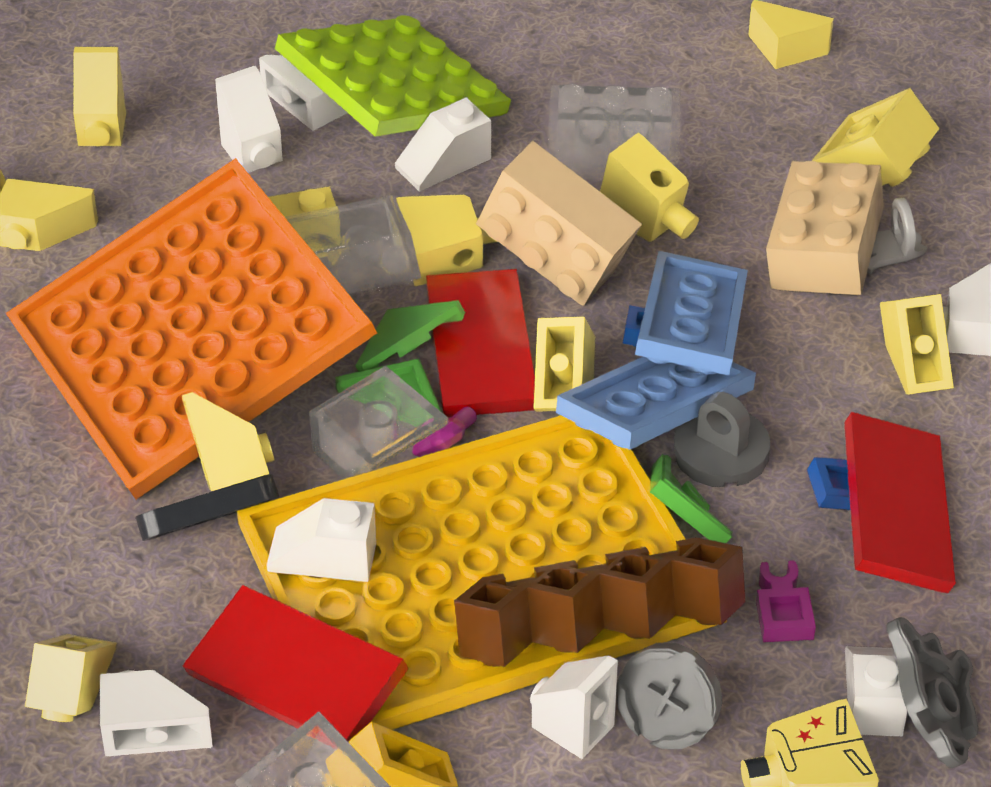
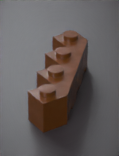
M695 537L676 541V551L649 555L648 549L642 547L605 554L606 564L578 569L575 560L534 567L535 577L506 582L503 573L482 577L454 600L460 657L481 661L487 666L505 667L531 643L554 647L559 652L578 653L603 629L625 633L628 637L634 639H650L675 615L695 619L703 625H722L746 602L742 546Z

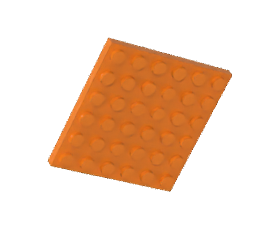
M236 158L6 313L135 500L199 457L181 395L193 392L239 418L250 422L377 334L370 319Z

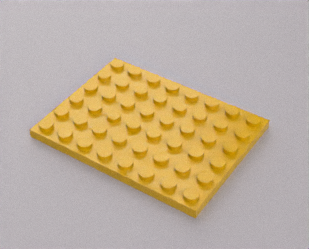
M561 415L237 511L238 524L273 599L404 659L409 669L371 721L391 730L536 684L544 677L550 678L567 662L608 655L617 658L642 650L655 643H664L717 626L703 625L695 619L675 615L650 639H634L628 637L625 633L603 629L578 653L559 652L554 647L531 643L505 667L487 666L481 661L460 657L454 600L482 577L503 573L506 582L535 577L534 567L575 560L578 569L606 564L605 554L646 547L649 555L676 551V541L685 540L665 504L650 493L651 481L633 451L618 447L611 440L591 430L580 428L575 422ZM323 498L374 503L376 547L368 582L267 572V562L276 527Z

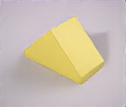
M753 0L750 13L749 37L773 67L778 69L828 55L831 46L834 18Z

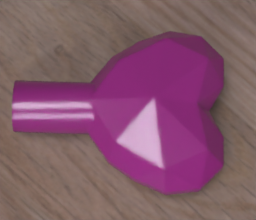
M464 407L451 418H446L425 430L415 440L411 450L412 454L421 457L452 447L464 437L465 430L476 422L477 415L475 411L470 407Z

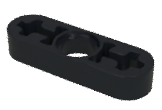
M269 474L145 512L136 516L135 519L142 541H146L237 513L238 510L280 498L273 475Z

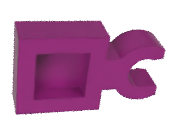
M794 560L788 561L787 573L782 577L775 576L769 571L768 562H762L760 565L759 586L761 589L757 590L756 606L763 642L814 640L816 625L809 588H796L799 568Z

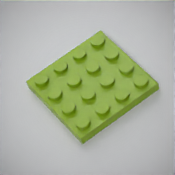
M400 15L395 19L380 21L366 20L364 23L350 25L334 24L331 27L320 29L302 28L297 30V32L278 34L275 50L375 137L418 130L430 113L466 97L488 118L508 113L511 99L501 92L494 82L485 79L471 67L467 60L457 56L445 46L446 44L443 40L434 37L420 25L417 19L411 16Z

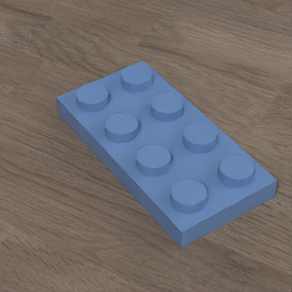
M658 251L635 355L646 357L648 360L658 364L675 363L693 367L696 371L703 374L720 373L729 375L748 270Z
M641 357L557 395L556 413L575 422L578 427L591 430L611 440L614 445L630 450L698 417L700 407L716 392H726L737 398L754 390L756 372L732 362L729 375L720 373L703 374L696 371L693 367L675 363L658 364L648 360L646 357Z

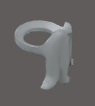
M904 197L896 198L892 202L891 229L877 232L867 270L868 274H872L879 267L916 259L927 252V247L921 244L922 236L915 231L912 211Z

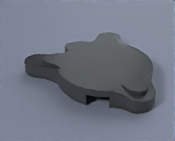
M898 617L888 622L886 625L887 633L898 662L899 686L910 718L942 763L949 768H956L966 763L968 760V749L971 746L968 740L976 737L978 734L976 711L969 687L970 678L973 673L971 660L962 650H956L945 655L941 643L934 633H927L921 636L906 618Z

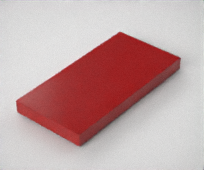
M517 269L426 275L428 304L459 300L466 312L461 321L442 323L432 329L443 416L452 417L464 407L472 408L476 415L534 411L535 375Z
M851 412L844 422L855 570L948 594L956 584L940 435Z
M244 585L241 586L182 665L188 675L338 749L342 748L374 719L409 669L403 658Z

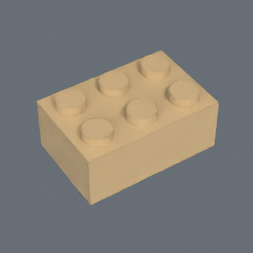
M534 141L502 171L476 222V225L483 229L492 239L500 242L522 259L528 267L535 269L557 286L563 294L571 297L583 306L612 276L642 225Z
M792 161L766 247L770 286L772 289L850 295L862 294L884 208L881 165Z

